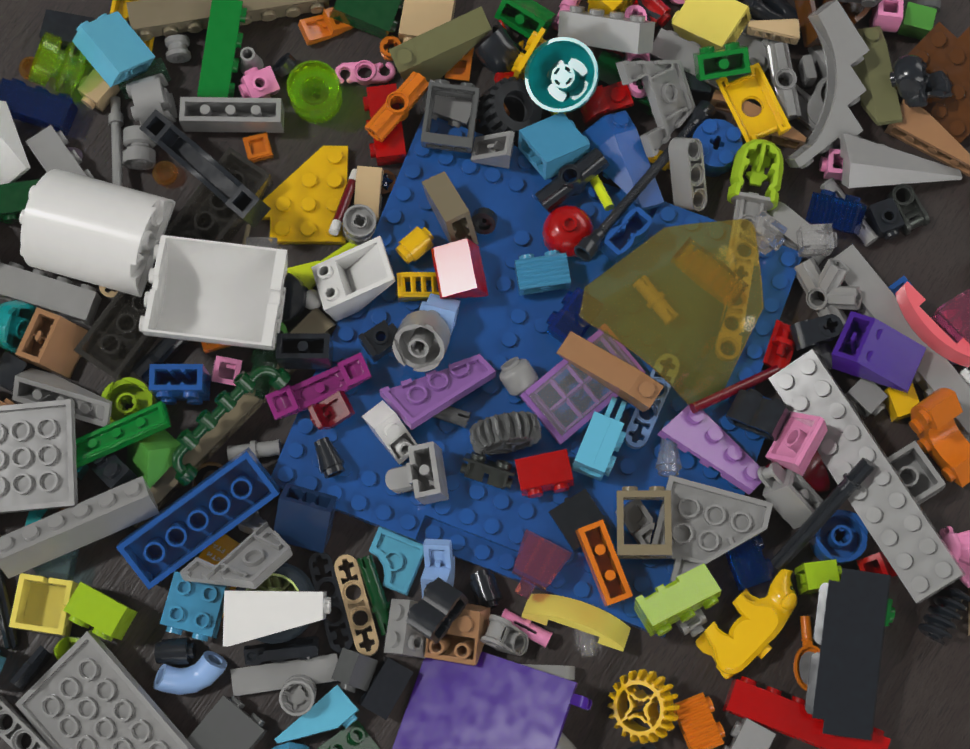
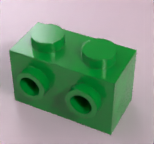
M502 0L494 17L498 20L501 19L505 25L529 39L533 31L539 32L541 27L546 29L544 34L546 36L556 14L534 0Z
M739 42L725 43L723 49L717 50L714 49V46L701 47L698 53H693L696 79L700 81L751 73L748 47L740 46Z

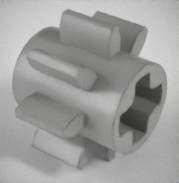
M700 608L694 611L696 615L684 623L681 620L675 622L684 636L690 633L692 637H695L705 631L702 625L707 623V619Z

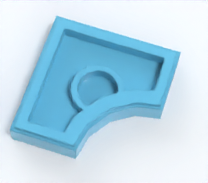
M378 527L369 552L376 556L383 565L385 576L382 586L408 596L424 558L423 545Z

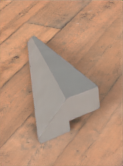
M841 133L840 157L843 158L842 184L848 188L962 180L961 170L847 133Z

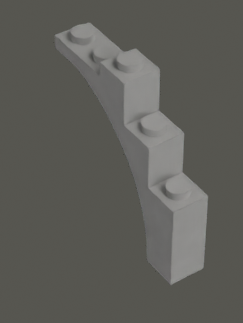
M838 0L826 2L808 16L817 32L825 56L826 92L822 111L811 135L803 146L785 159L790 168L803 169L814 161L813 157L819 152L822 154L832 148L833 145L841 146V133L857 137L863 131L849 107L861 100L860 95L867 90L852 67L864 60L863 55L870 50Z

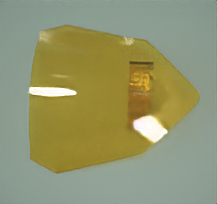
M746 219L663 228L585 286L580 318L611 336L644 360L673 387L689 406L697 400L724 389L764 308L754 225Z

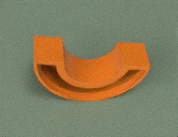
M938 388L911 409L909 425L919 438L917 444L941 468L943 477L948 482L954 481L963 488L970 482V443L960 432L954 421V418L961 414L963 410L955 391L948 388Z

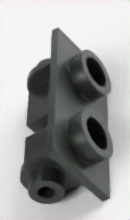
M474 451L471 454L466 453L463 460L468 461V464L462 463L460 473H463L464 477L482 482L484 473L489 474L487 484L503 490L505 487L511 488L513 479L509 478V475L514 476L516 469L512 468L511 463L504 460L493 462L487 460L486 455H481Z

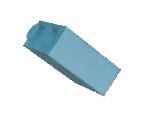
M118 11L109 15L104 13L94 21L81 23L77 27V33L72 40L110 88L146 72L155 59V55Z

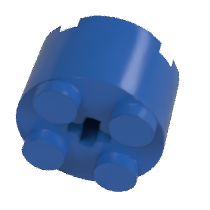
M706 119L697 127L692 138H697L702 143L705 176L717 177L732 170L736 152L742 146L741 131L728 121Z
M839 509L809 541L810 547L819 560L836 559L837 566L844 565L863 554L867 546L868 529L856 513ZM840 533L842 538L837 542L835 537Z

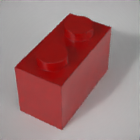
M567 449L515 459L522 496L528 495V498H536L542 496L543 492L554 490L555 493L569 490L570 486H574Z

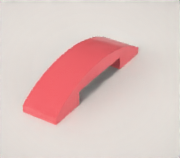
M907 281L895 295L900 310L910 327L936 353L951 362L969 368L970 344L964 338L955 343L920 307L926 299Z

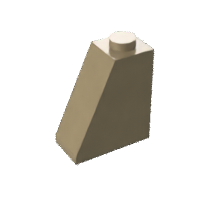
M444 171L422 181L426 198L449 243L468 238L478 245L470 212L446 172Z

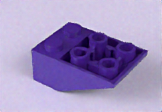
M851 311L831 354L832 369L908 393L925 354L926 347L876 318Z

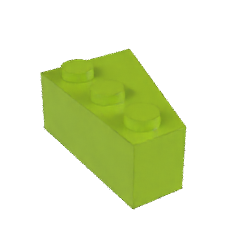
M703 563L677 576L676 580L664 586L662 584L656 587V592L646 598L643 595L636 597L634 610L649 635L652 637L658 634L660 637L672 630L671 625L681 620L684 623L696 615L694 611L703 606L705 609H708L719 602L718 597H720L722 590Z

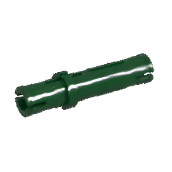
M371 554L357 559L356 562L360 568L373 607L371 612L372 614L375 613L381 635L383 636L387 633L391 602L387 601L373 555Z

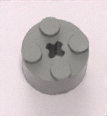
M162 73L126 84L127 93L134 103V106L131 107L132 116L135 121H140L141 126L155 109L172 123L177 121L175 119L177 118L175 101L172 93H169L165 88L169 84Z
M420 310L408 314L402 320L393 340L392 348L396 359L403 366L408 365L417 372H426L436 368L443 359L450 343L449 327L440 317V314L434 310Z

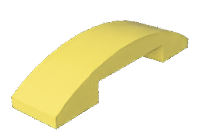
M529 594L521 616L546 626L548 621L551 620L598 636L599 644L622 652L631 630L623 621L598 607L576 599L552 594Z

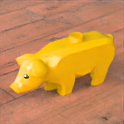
M781 569L772 580L767 596L759 599L751 595L746 588L732 602L741 617L734 622L728 634L721 631L714 621L695 641L696 646L702 653L713 658L716 668L725 679H730L733 675L740 673L756 656L762 659L772 649L769 643L783 629L797 605V596L791 583L792 570Z

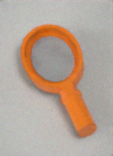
M800 616L802 647L795 655L793 671L798 685L804 691H807L811 656L816 652H820V649L813 645L811 616Z

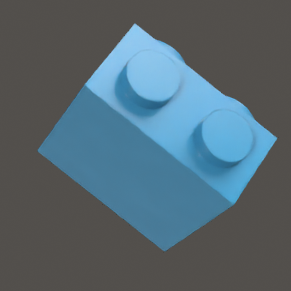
M558 113L520 129L518 148L544 180L558 175L559 170L563 166L574 164L589 153L590 142L586 136H583L578 131L572 120H569L564 113Z
M175 571L160 624L167 626V632L182 635L183 630L192 632V638L207 642L209 637L216 638L224 612V591L230 590L231 586L184 581L180 572Z

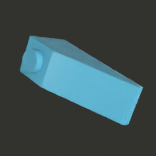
M336 685L315 703L306 714L299 717L274 740L278 744L339 729L342 726L347 728L358 719L356 713L360 710L340 686Z

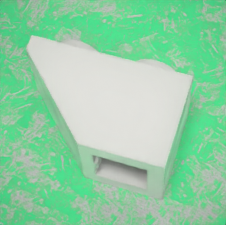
M382 400L362 417L375 436L400 465L409 458L408 447L417 445V443L397 414Z

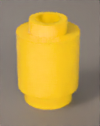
M417 226L398 242L399 246L395 250L407 264H410L412 261L416 262L434 246L432 243L434 237L427 228L423 227L421 229Z

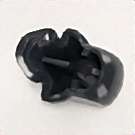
M915 55L899 57L894 63V72H890L892 87H897L900 97L905 100V104L908 107H925L928 104V98L945 99L953 95V85L946 74L940 70L931 74L926 73V62H924L923 58Z

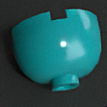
M18 300L4 302L0 305L1 348L16 353L35 312L36 307L34 305Z

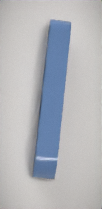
M667 353L659 356L649 376L664 386V393L658 396L650 407L654 412L653 418L644 420L639 415V409L635 408L628 424L624 441L631 449H640L647 443L679 369V361L672 354ZM671 362L670 366L674 370L669 369L664 379L654 377V374L660 376L663 370V366L660 363ZM639 424L649 426V429L643 427L640 433L643 441L632 442V436L629 433L634 434Z

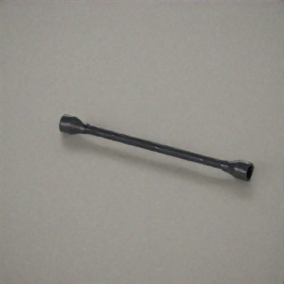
M701 100L694 108L687 125L676 137L689 138L700 124L706 119H711L716 114L715 107L710 102ZM668 147L598 229L583 237L574 247V252L580 259L589 262L596 255L602 240L610 228H612L669 161Z

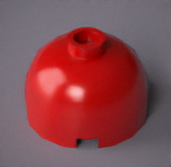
M561 206L549 213L543 224V241L549 251L559 250L560 253H566L567 257H577L574 247L583 237L591 234L594 228L590 217L584 210L576 206Z

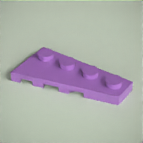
M478 354L452 363L447 369L425 373L426 376L413 381L411 378L401 381V385L389 388V386L380 389V396L412 430L495 378L496 370Z
M689 404L657 434L664 440L668 438L678 444L677 448L684 453L688 451L699 458V462L707 468L710 466L719 471L721 477L748 495L762 483L757 473L760 466L703 410L693 413L690 410Z

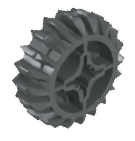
M524 411L495 414L492 417L479 420L469 429L470 442L475 453L488 456L524 450L526 447L536 444L542 438V430L537 415Z

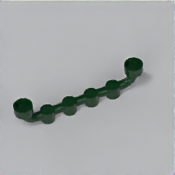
M263 365L255 368L249 374L242 371L233 381L237 387L230 394L226 390L222 391L215 398L214 402L218 406L211 413L205 409L197 416L196 422L199 425L193 432L185 429L180 433L177 438L180 445L172 456V465L177 472L175 479L183 486L188 485L198 473V470L190 463L183 464L182 459L188 451L193 450L206 432L214 429L219 419L225 413L230 412L244 394L253 389L259 378L269 376L268 383L275 390L283 388L291 378V375L284 368L277 370L272 366Z

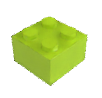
M82 582L79 583L63 610L70 614L68 618L70 621L87 629L90 626L94 627L92 633L111 642L113 638L123 639L138 613Z

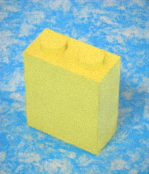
M685 0L682 8L675 12L672 18V26L674 32L681 38L697 42L701 47L714 46V49L717 50L723 49L725 43L738 40L750 21L751 14L747 5L736 0Z

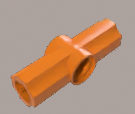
M413 71L395 92L387 96L386 103L365 125V130L370 136L382 142L399 122L404 121L408 117L411 108L428 90L429 82L419 72ZM397 103L402 104L404 106L400 110H395L392 108V106Z

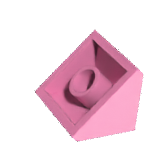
M790 411V416L777 441L773 442L765 457L803 476L828 431L825 420L820 416Z

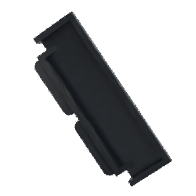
M842 568L841 582L829 580L828 583L820 585L813 638L817 644H821L820 652H816L811 656L805 710L808 714L812 715V718L824 719L823 734L872 740L891 575Z

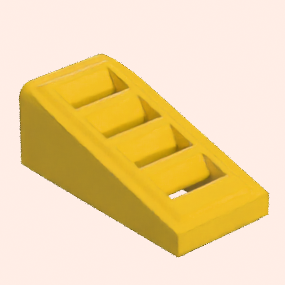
M435 272L396 273L399 302L427 300L430 293L439 295ZM431 280L432 292H427L426 281ZM416 281H421V292H416ZM405 282H410L411 292H406Z

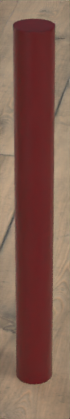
M774 365L690 404V410L693 413H697L736 395L740 389L747 390L769 380L768 378L780 371L777 365Z

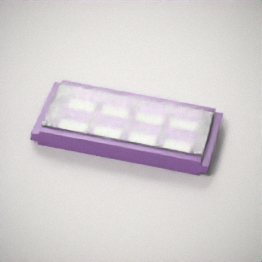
M606 324L587 339L589 342L646 373ZM565 359L520 395L521 399L537 415V418L559 444H562L592 418L594 411L600 412L610 403L612 396L615 398L618 396Z

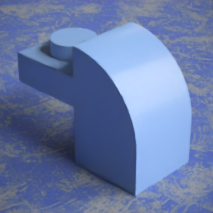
M424 540L425 568L421 576L422 598L426 586L438 577L451 586L454 585L455 556H452L451 540Z

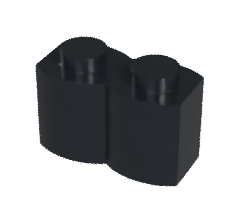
M740 389L726 414L728 421L743 430L753 432L772 441H777L790 416L786 403L775 397H772L771 400L762 398L763 395L754 389H749L748 391Z
M438 577L426 586L422 600L412 605L409 609L406 622L413 629L437 644L448 632L452 622L464 610L468 599L461 591Z

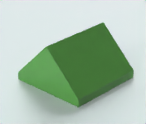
M164 429L128 445L126 465L138 477L143 476L149 488H151L172 466L173 453L180 443Z

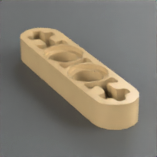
M342 555L335 561L334 569L354 644L360 654L372 656L378 651L380 643L360 568L353 556ZM344 560H347L349 564H354V567L350 568L352 578L357 575L358 580H350L345 584L342 583V579L347 580L344 570H339V567L343 566ZM351 585H356L361 589V595L356 600H350L346 596V590ZM357 611H365L368 615V621L363 626H358L353 622V615ZM371 626L372 632H367L369 640L375 641V644L371 646V651L367 652L365 648L360 647L364 639L362 633L358 636L356 635V630H366Z

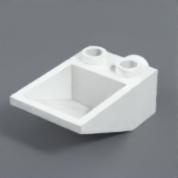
M0 101V184L14 183L30 169V165L6 101Z
M378 236L312 266L311 269L318 291L314 289L307 291L305 307L313 310L319 308L322 304L324 311L337 322L359 312L395 282V277L382 237Z

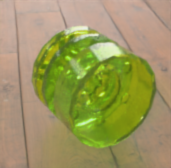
M45 31L37 48L28 81L45 87L50 77L55 78L54 90L58 92L62 83L65 82L63 94L71 96L84 73L86 58L79 49L76 54H73L75 44L70 41L65 51L62 50V37Z
M318 60L305 61L298 64L290 72L287 79V93L295 113L302 120L310 123H324L332 119L339 112L342 105L340 82L335 70L327 63ZM316 93V95H320V98L316 99V97H312V94Z

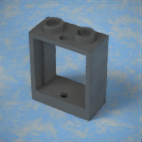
M442 79L429 82L421 135L422 147L472 153L480 88H475V85L472 83L452 85L449 81ZM435 95L472 100L467 137L430 133Z

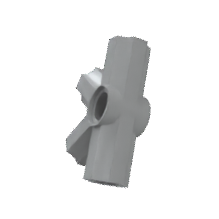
M812 257L794 267L797 272L796 277L806 293L807 305L815 310L819 317L827 314L837 315L844 327L847 317L842 309L858 310L862 301L860 287L841 286L850 270L847 265L840 260L830 258L821 272ZM818 291L823 293L825 297L824 302L819 299ZM828 324L825 325L826 330L829 329L830 332L834 330L833 326L829 327Z

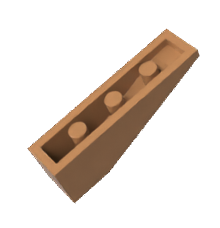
M903 99L900 103L902 122L888 124L884 132L949 167L961 170V173L970 177V153L925 109L921 107H908Z
M570 331L556 352L560 357L642 412L650 409L664 387L644 372Z

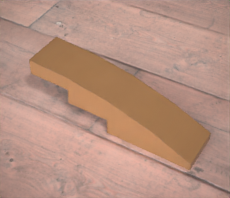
M714 90L710 103L716 110L731 113L721 91ZM746 100L742 104V111L749 117H755L761 113V107ZM732 116L731 123L737 125L734 117ZM791 126L789 131L780 136L777 132H774L760 139L798 150L805 144L807 137Z

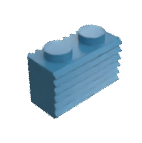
M550 250L544 253L545 256L534 257V254L519 256V259L515 260L514 263L519 295L570 288L571 278L567 254L560 253L559 250Z

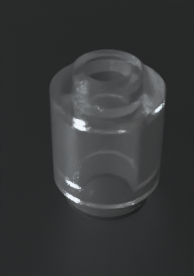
M573 628L575 652L581 653V657L597 656V651L602 650V644L598 643L599 637Z

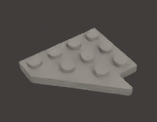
M669 475L665 490H671V559L675 560L669 582L675 581L677 576L703 563L706 565L765 531L768 527L773 503ZM662 500L651 544H665L664 500Z

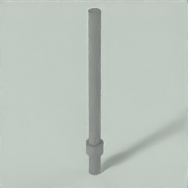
M113 96L110 98L111 113L108 115V125L111 127L112 184L123 186L121 127L124 125V116L121 113L120 97Z

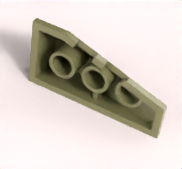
M481 6L389 49V52L404 81L413 71L419 72L428 82L430 79L435 81L441 79L492 28Z
M881 26L857 29L870 50L863 55L864 60L852 67L867 90L860 95L861 106L877 126L900 123L903 118L896 87L891 85L890 72L893 71Z

